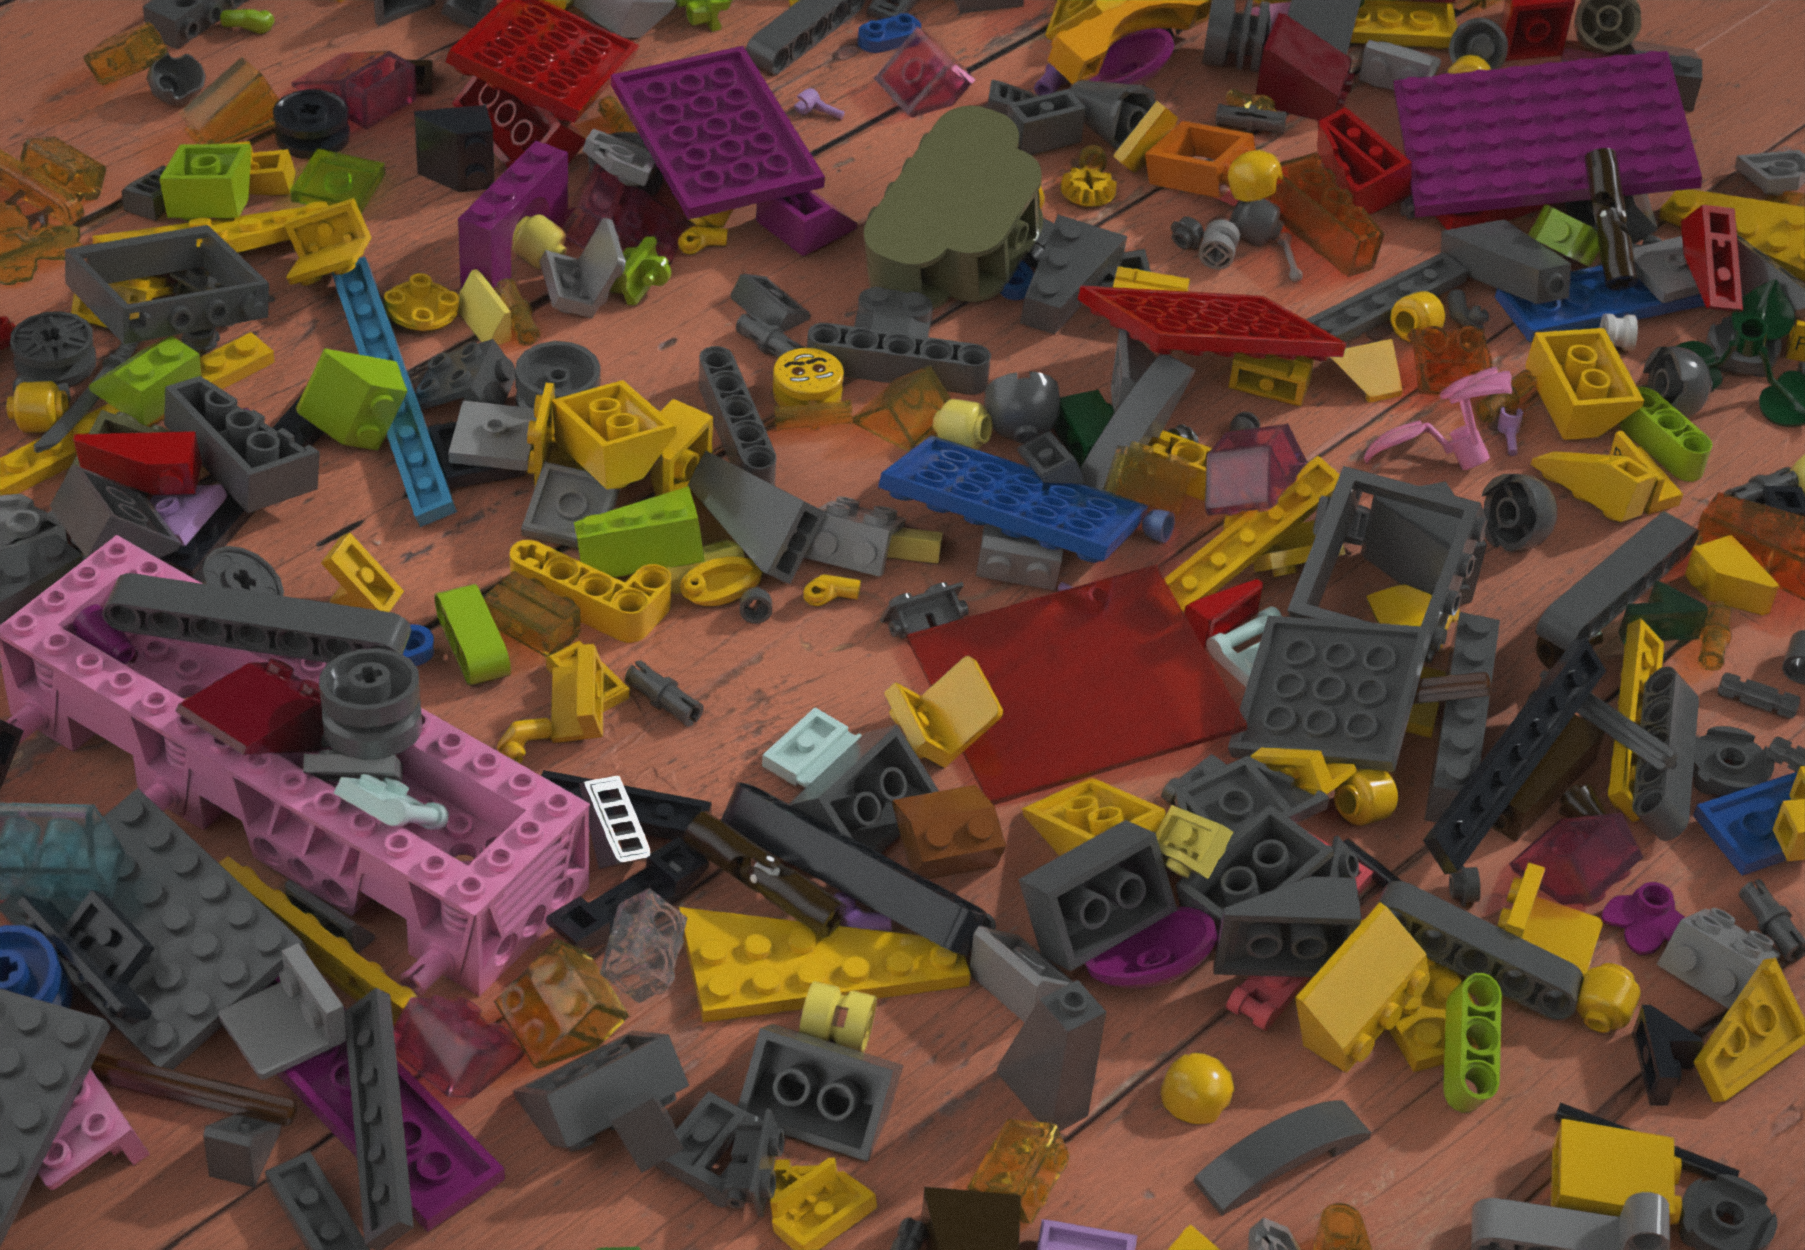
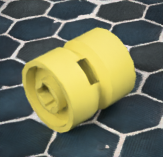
M813 981L803 1007L799 1032L826 1041L834 1040L835 1044L864 1052L873 1026L877 996L851 990L845 996L841 995L840 989L837 986ZM840 1009L848 1011L844 1028L836 1026Z

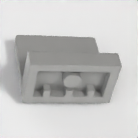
M299 943L282 950L284 971L279 973L280 983L219 1011V1020L261 1080L270 1078L346 1042L344 1007Z

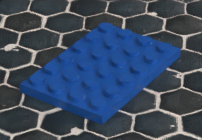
M933 435L929 436L881 473L878 488L890 491V496L903 501L914 499L926 503V507L932 511L960 514L964 516L965 521L971 524H990L1001 528V532L1008 536L1016 538L1030 537L1039 540V544L1042 547L1051 550H1061L1063 548L1077 553L1076 556L1081 560L1093 563L1104 562L1138 528L1143 518L1146 517L1149 505L1081 483H1043L1028 466Z

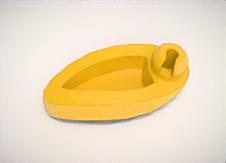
M726 556L712 559L690 570L681 580L680 591L685 598L695 604L719 606L742 597L743 593L749 588H755L761 581L763 571L759 569L752 559L744 557Z

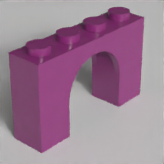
M535 141L458 218L461 289L471 271L475 269L481 272L498 295L512 281V238L517 222L519 223L525 216L532 217L541 214L560 228H563L568 223V152L552 147L549 144Z

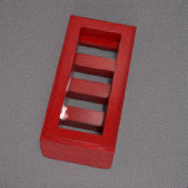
M1255 579L1186 605L1184 612L1183 634L1203 649L1206 648L1208 638L1218 633L1225 635L1258 613L1263 583Z

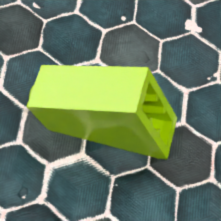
M1544 204L1528 234L1540 243L1589 267L1599 252L1598 230L1547 204Z

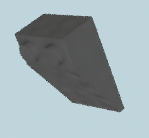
M1633 41L1626 48V55L1642 54L1649 51H1668L1683 108L1685 111L1693 112L1703 79L1702 59L1693 49Z
M1308 877L1225 907L1214 958L1213 974L1314 977L1361 923L1356 878Z

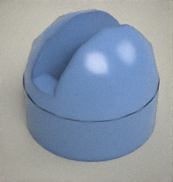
M1154 509L1150 511L1142 521V529L1145 535L1152 540L1166 543L1173 533L1175 516L1174 513L1165 510Z

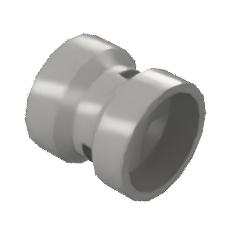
M1220 219L1214 220L1207 225L1198 253L1201 262L1205 266L1220 270L1231 265L1240 239V232L1235 224Z

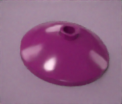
M1152 28L1125 35L1109 47L1098 75L1087 81L1145 85L1169 60L1174 49V41L1171 34L1163 29Z
M1176 906L1177 910L1087 961L1085 963L1089 974L1096 980L1118 988L1151 989L1170 984L1185 976L1207 958L1217 940L1214 921L1207 913L1201 910Z

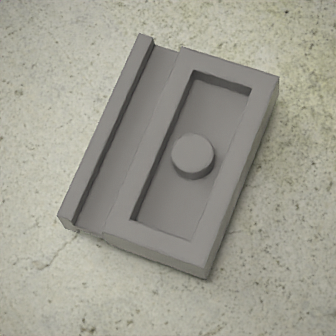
M321 750L319 754H304L303 772L311 773L324 782H339L341 777L360 779L362 774L372 776L380 781H383L384 777H389L399 782L403 780V764L396 758V755L381 759L364 760L345 756L336 750Z

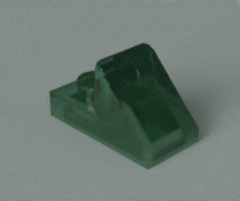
M1655 581L1648 603L1627 604L1618 633L1623 644H1625L1627 624L1642 618L1662 641L1699 639L1709 610L1706 604L1663 582Z

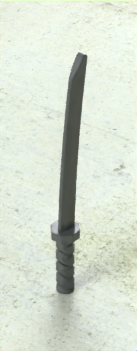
M121 342L115 353L110 354L103 360L102 370L92 382L128 360L140 342L129 344ZM88 387L69 410L34 444V452L39 453L57 445L87 414L100 397L89 391Z

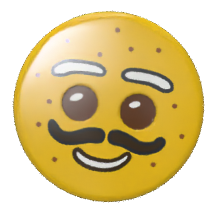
M798 348L781 355L774 364L773 397L780 407L793 414L802 416L825 414L833 410L841 401L844 377L843 367L835 356L820 349Z

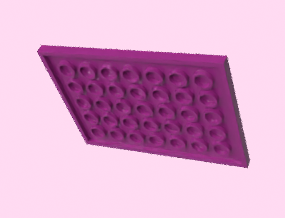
M1649 51L1642 54L1614 55L1595 59L1582 58L1576 61L1546 62L1540 65L1511 66L1493 70L1480 69L1473 72L1443 73L1437 76L1408 77L1393 80L1404 155L1412 162L1410 190L1415 218L1591 200L1584 156L1598 148H1611L1616 151L1624 196L1702 188V174L1668 51Z

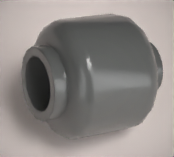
M1264 198L1249 202L1239 200L1229 219L1239 229L1240 239L1257 247H1262L1269 239L1276 241L1284 225V222L1279 220L1281 213L1279 206Z

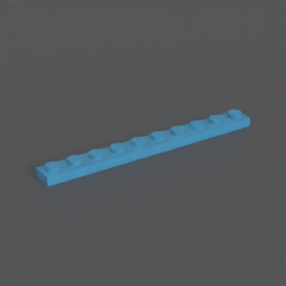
M364 256L355 263L356 267L353 270L341 275H335L334 272L331 273L359 355L397 361L408 392L387 432V437L414 516L419 526L422 527L454 514L457 510L373 273Z

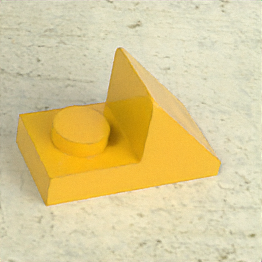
M350 532L338 539L321 562L341 585L330 599L332 604L390 612L404 592Z

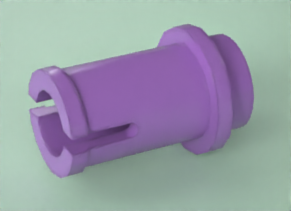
M1050 63L1047 64L1044 75L1035 83L1034 90L1037 95L1042 96L1054 93L1061 85L1068 82Z

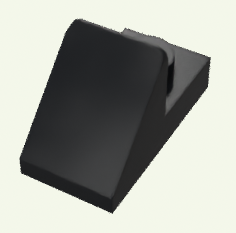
M1642 1005L1632 1035L1649 1104L1668 1105L1674 1088L1680 1086L1681 1069H1692L1695 1067L1693 1061L1702 1050L1704 1043L1699 1036L1654 1006Z

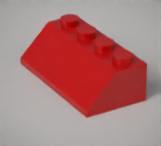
M475 76L469 80L452 102L455 108L486 105L493 128L494 153L507 168L535 141L549 144L552 147L568 152V164L584 146L586 141L584 135L571 121L558 120L550 111L539 106L526 105L518 96L507 91L492 89L487 85L486 81Z

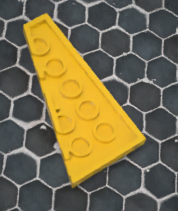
M1688 189L1675 191L1660 208V219L1681 227V221L1701 205L1735 208L1737 234L1793 276L1805 281V207Z

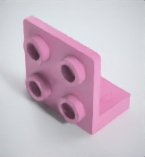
M91 1069L84 1079L38 1171L41 1179L50 1190H55L109 1151L114 1156L123 1151L133 1165L150 1154Z

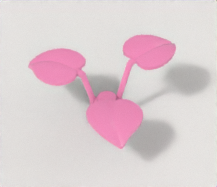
M1497 367L1488 368L1475 375L1461 378L1441 391L1439 396L1442 400L1449 398L1451 404L1460 402L1465 421L1464 426L1450 433L1452 440L1449 442L1430 423L1422 424L1421 420L1395 427L1375 439L1365 453L1364 460L1366 464L1378 452L1408 441L1425 432L1430 433L1443 446L1446 454L1454 452L1462 470L1471 469L1484 463L1490 456L1478 429H1476L1470 398L1490 394H1512V375L1510 371L1498 373Z

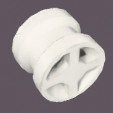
M1603 314L1600 328L1606 330L1614 347H1621L1623 351H1633L1638 334L1636 316L1625 315L1623 318H1616L1613 314Z

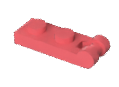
M1249 976L1241 986H1237L1231 993L1226 1009L1238 1016L1241 1013L1253 1019V1025L1263 1031H1267L1311 977Z

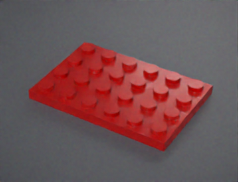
M502 0L449 49L445 63L454 66L455 70L460 74L475 76L486 81L487 85L492 89L507 91L518 96L526 105L539 106L550 111L558 120L576 123L611 84V74L622 72L635 58L639 44L545 0Z
M1080 285L1077 299L1091 308L1090 313L1106 317L1110 320L1109 324L1111 326L1130 332V338L1146 342L1150 345L1149 349L1159 354L1169 355L1172 354V350H1181L1186 354L1203 356L1204 351H1211L1224 357H1235V353H1244L1253 358L1264 359L1267 354H1274L1283 359L1296 360L1297 355L1316 361H1327V357H1344L1347 345L1341 339L1269 298L1260 295Z

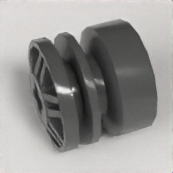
M1212 0L1202 64L1224 67L1228 54L1234 53L1236 54V69L1242 70L1244 55L1252 56L1250 71L1259 72L1263 49L1269 37L1272 24L1269 11L1270 2L1261 1L1259 16L1251 15L1253 0H1247L1243 13H1236L1235 0Z

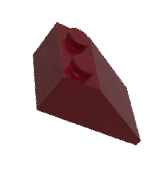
M269 659L268 662H249L180 702L175 711L243 755L320 751L321 739L324 731L319 683L300 679L293 674L294 668L277 659Z

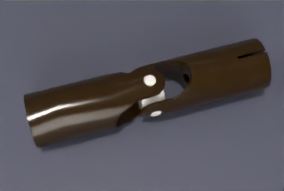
M1598 148L1593 150V152H1588L1584 156L1594 219L1598 228V245L1605 287L1614 291L1625 290L1638 283L1631 236L1626 227L1627 215L1617 154L1611 148ZM1615 202L1616 208L1608 207L1609 205Z
M701 812L688 826L684 835V843L752 890L761 893L771 903L821 937L826 938L830 936L842 922L846 913V905L792 868L781 864L777 858L709 812ZM751 858L757 861L754 867H751Z

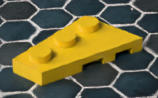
M1776 958L1763 959L1693 1061L1713 1102H1725L1805 1045V1017Z

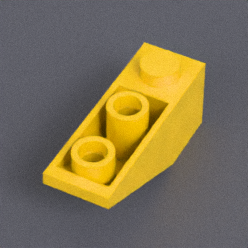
M1552 451L1534 457L1530 463L1531 466L1542 472L1544 478L1565 486L1572 491L1575 498L1584 502H1590L1601 509L1605 517L1617 522H1624L1642 515L1658 478L1657 474L1628 456Z

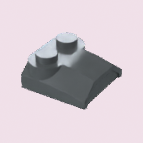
M872 287L864 290L859 295L854 327L929 337L933 317L932 302L928 297L919 292L905 293L882 287Z

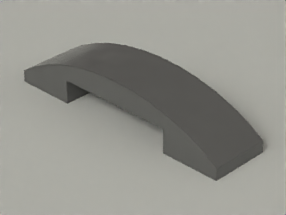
M1343 1100L1314 1104L1287 1114L1248 1135L1202 1169L1195 1176L1194 1183L1220 1215L1223 1216L1259 1197L1263 1184L1327 1151L1333 1157H1336L1370 1139L1371 1132Z

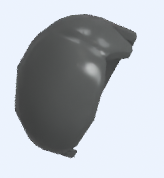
M166 53L150 64L146 78L152 94L157 99L178 106L184 105L198 96L204 86L206 74L202 65L192 55L184 54L181 57L174 58L169 53Z

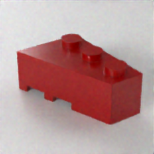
M1344 107L1318 121L1317 153L1355 223L1410 194L1412 162L1348 108Z

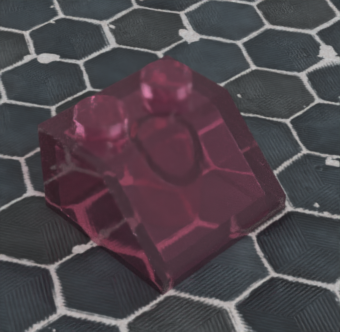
M919 27L913 31L873 78L911 118L953 106L976 80L940 42Z
M1622 813L1559 819L1509 864L1512 870L1522 878L1528 862L1544 867L1545 871L1539 887L1541 891L1562 905L1581 903L1582 906H1591L1602 901L1606 897L1605 892L1614 883L1627 878L1631 874L1630 869L1643 858V855Z

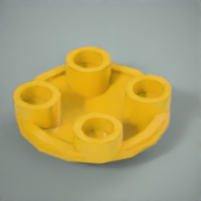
M416 273L410 277L409 281L386 291L383 304L387 316L396 324L408 329L426 331L439 329L450 324L457 317L460 298L456 292L432 282V278L429 275Z

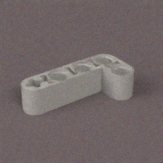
M1652 1192L1636 1193L1628 1197L1620 1217L1499 1198L1481 1199L1472 1207L1471 1250L1670 1249L1669 1203L1663 1196Z

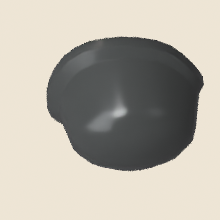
M1473 18L1462 23L1453 33L1449 44V54L1452 63L1460 57L1475 55L1484 59L1491 70L1499 69L1502 66L1508 52L1505 33L1498 24L1487 18Z

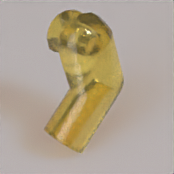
M1231 89L1226 95V102L1230 106L1249 108V105H1256V109L1276 111L1274 107L1275 102L1269 96L1246 94L1237 89Z

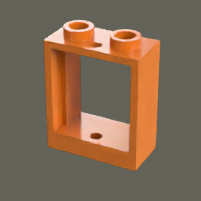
M1181 121L1145 153L1149 184L1221 198L1230 190L1228 171L1232 162L1240 155L1256 150L1254 134ZM1195 156L1205 157V158L1215 159V161L1212 162V161L1197 159V158H1194V157H1195Z

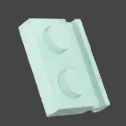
M815 707L763 754L762 766L795 787L800 784L806 788L862 735L858 733L855 736L848 732V726Z

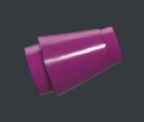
M93 604L83 609L73 622L76 636L121 663H128L136 650L131 645L126 634L106 623L102 616L103 608L100 605Z

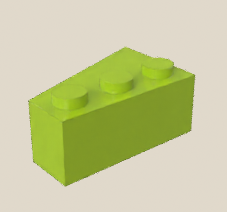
M689 486L602 514L590 515L574 522L580 562L612 577L634 574L639 568L648 564H658L665 568L705 562L699 519Z

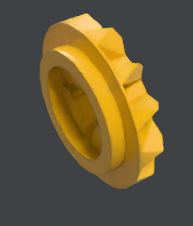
M1086 165L1083 169L1072 167L1070 173L1063 174L1060 184V190L1065 198L1075 204L1089 207L1101 206L1112 201L1116 195L1117 182L1112 179L1111 173H1101L1100 167L1089 169Z

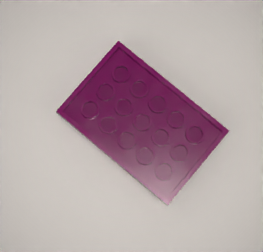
M744 46L611 74L612 89L688 220L824 188L825 176Z

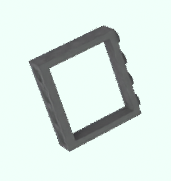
M208 225L65 249V284L123 344L268 318L269 282ZM202 238L200 247H197V239ZM204 267L224 287L127 304L108 284ZM139 312V318L130 320V313Z
M1343 466L1287 611L1291 617L1371 623L1319 608L1320 601L1363 492L1460 518L1459 527L1421 624L1422 627L1429 628L1431 639L1424 662L1431 664L1435 652L1439 651L1441 644L1445 645L1447 630L1444 628L1449 615L1454 616L1459 608L1461 592L1458 591L1463 578L1468 579L1473 571L1475 556L1472 554L1477 541L1482 542L1486 536L1484 530L1488 519L1485 516L1480 502Z

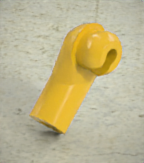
M693 226L681 234L678 239V247L685 254H696L708 245L727 246L728 228Z
M823 574L805 586L803 597L812 606H822L837 597L858 600L861 580Z
M537 718L512 722L497 743V751L520 764L523 761L522 756L526 754L523 747L527 741L551 737L552 725L548 718Z

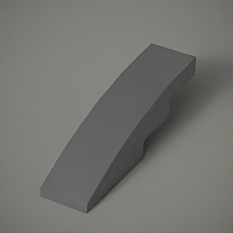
M1160 354L1125 398L1080 468L1085 480L1081 484L1114 494L1127 469H1135L1152 436L1159 438L1196 370L1170 355Z

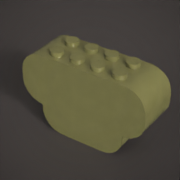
M961 106L942 115L931 131L922 136L917 151L912 158L908 157L905 160L902 171L896 181L889 183L884 198L868 214L864 227V241L870 288L882 287L905 293L919 292L931 300L934 310L943 305L950 297L967 302L990 299L998 295L1005 285L1009 283L1019 264L1024 260L1042 232L1043 213L1039 204V189L1042 182L1040 165L1033 156L1018 149V128L1008 116L981 106Z

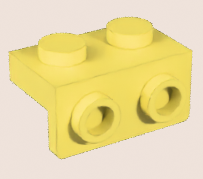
M1171 805L1156 833V837L1166 868L1187 879L1191 872L1209 879L1218 860L1225 853L1226 845L1233 831L1220 823Z

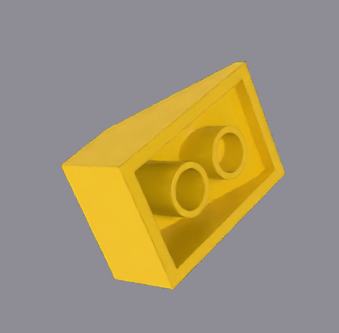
M1093 777L1022 808L1023 816L1059 856L1124 820L1157 833L1166 816L1164 808Z

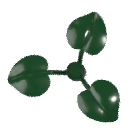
M1777 279L1770 280L1756 287L1742 298L1743 310L1732 312L1731 317L1733 329L1736 331V338L1729 341L1728 348L1718 360H1715L1714 350L1707 344L1699 341H1687L1675 346L1689 349L1703 358L1713 381L1711 393L1720 387L1722 383V374L1718 367L1723 366L1735 350L1745 357L1759 355L1767 382L1771 385L1763 389L1759 396V406L1762 414L1769 421L1780 426L1793 427L1805 425V374L1790 370L1784 372L1776 380L1771 370L1768 349L1765 347L1766 341H1777L1788 335L1793 329L1795 322L1792 305L1784 295Z

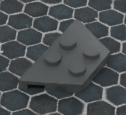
M1245 756L1177 788L1175 791V806L1224 825L1233 831V836L1270 804L1295 823H1299L1327 809L1329 797L1320 790L1315 795L1294 786L1295 778L1280 771H1272L1265 764Z

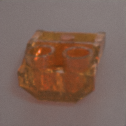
M1429 326L1421 330L1420 333L1418 329H1411L1408 334V339L1411 341L1417 385L1420 394L1439 396L1442 390L1455 381L1493 367L1483 329L1475 326H1465L1459 331H1445L1438 326Z

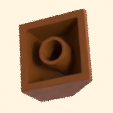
M976 785L892 801V807L910 870L927 879H934L996 867L1006 848V842L995 806Z

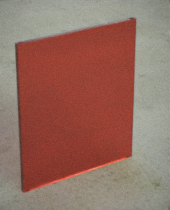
M1156 564L907 634V643L911 647L930 687L963 657L970 656L977 661L1003 709L1002 717L962 752L982 793L993 805L1247 730L1246 720L1243 718Z

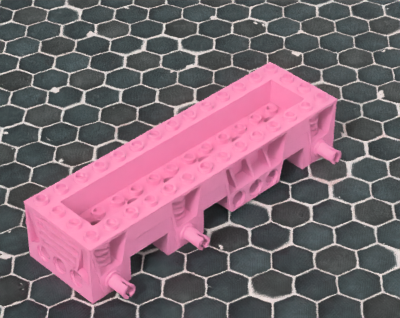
M118 535L114 536L0 625V660L10 714L13 715L5 722L24 730L19 744L38 730L74 752L93 735L98 734L133 755L137 788L162 811L167 808L202 830H205L227 811L242 820L254 858L348 915L353 916L372 898L404 917L407 922L408 954L418 960L401 974L400 980L402 985L412 990L418 986L414 991L417 997L424 995L426 990L442 974L480 997L550 927L546 923V916L578 898L589 888L590 803L422 708L423 731L418 740L402 753L395 755L403 764V780L401 783L409 787L407 794L423 804L431 802L440 803L447 808L449 812L448 823L440 830L426 829L414 823H407L399 827L390 826L334 794V791L339 782H324L311 773L303 772L304 754H319V751L243 755L175 712L178 704L184 701V698L191 697L249 662H268L269 659H277L292 666L295 676L302 680L306 679L319 683V675L328 663L124 632L136 651L130 660L133 663L123 664L76 636V631L73 629L75 618L83 609L90 605L98 604L104 608L112 588L120 575L134 573L202 584ZM321 746L320 751H321V750H328V749H332V748H331V747H328V748L322 749V746ZM469 855L474 859L471 861H459L454 857Z

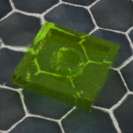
M317 148L290 190L291 201L305 205L312 202H326L330 206L354 198L362 213L385 176V163Z

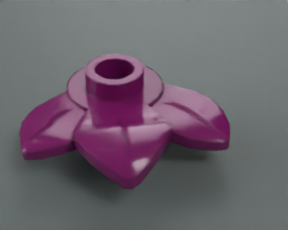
M1658 882L1643 884L1634 891L1633 895L1615 896L1607 903L1602 913V922L1623 928L1627 946L1639 955L1652 954L1661 947L1664 939L1670 941L1680 920L1685 918L1675 910V901L1671 890Z

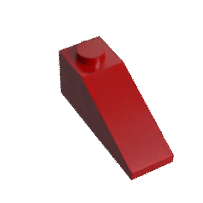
M1701 205L1681 221L1683 255L1706 308L1740 312L1743 310L1735 208Z
M195 431L74 434L73 442L81 468L153 495L196 493L202 458Z

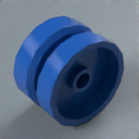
M0 926V989L70 1009L73 997L70 976L61 963L53 945L41 932L27 926Z

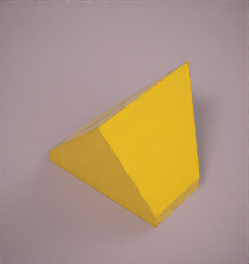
M1392 339L1346 348L1344 357H1331L1357 384V388H1361L1366 393L1365 399L1368 403L1402 396L1403 388Z

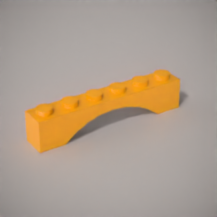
M1127 0L1113 9H1106L1099 16L1090 20H1083L1072 29L1059 32L1052 40V49L1047 61L1072 84L1080 80H1089L1098 75L1109 47L1120 38L1131 32L1143 29L1175 28L1189 30L1209 20L1212 0Z

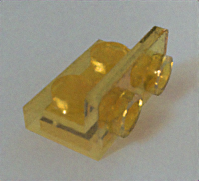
M1131 441L1130 447L1117 445L1103 490L1178 515L1190 479H1196L1198 474L1197 470L1188 468L1190 460L1169 453L1166 459H1162L1152 455L1153 447Z
M1007 1119L967 1185L968 1190L1021 1195L1020 1220L1022 1223L1032 1224L1041 1208L1046 1204L1051 1190L1061 1173L1065 1171L1070 1158L1057 1125L1054 1123Z

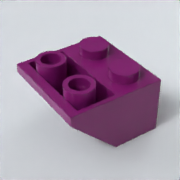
M813 190L756 204V221L802 256L857 229V222Z

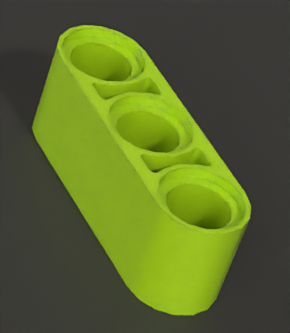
M1637 387L1644 399V404L1640 409L1620 422L1622 430L1678 479L1689 482L1701 479L1713 446L1711 439L1659 393L1647 387Z
M472 584L435 593V608L440 625L466 683L470 686L510 676L511 665L506 646L478 586Z
M1474 973L1468 976L1452 990L1446 1002L1443 1091L1447 1103L1454 1110L1462 1113H1470L1492 1098L1498 1091L1500 1083L1502 994L1497 981L1485 973ZM1468 993L1473 994L1477 998L1480 1006L1475 1005L1470 1000ZM1467 1036L1472 1037L1476 1041L1478 1049L1473 1048L1469 1044ZM1465 1079L1470 1080L1475 1085L1477 1094L1467 1087Z

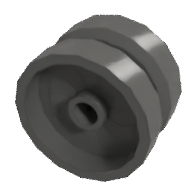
M562 341L540 343L525 350L518 358L515 369L516 406L534 408L536 395H543L546 383H554L555 399L599 387L601 382V365L596 355L586 347Z
M380 648L358 649L338 656L329 662L319 675L324 738L332 749L348 757L364 760L381 759L402 753L416 743L423 731L419 671L410 658L396 651Z

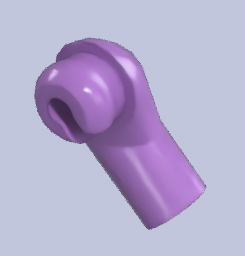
M838 892L834 895L835 898L846 905V913L840 923L841 926L891 932V918L880 912H863L856 906V899L843 892Z

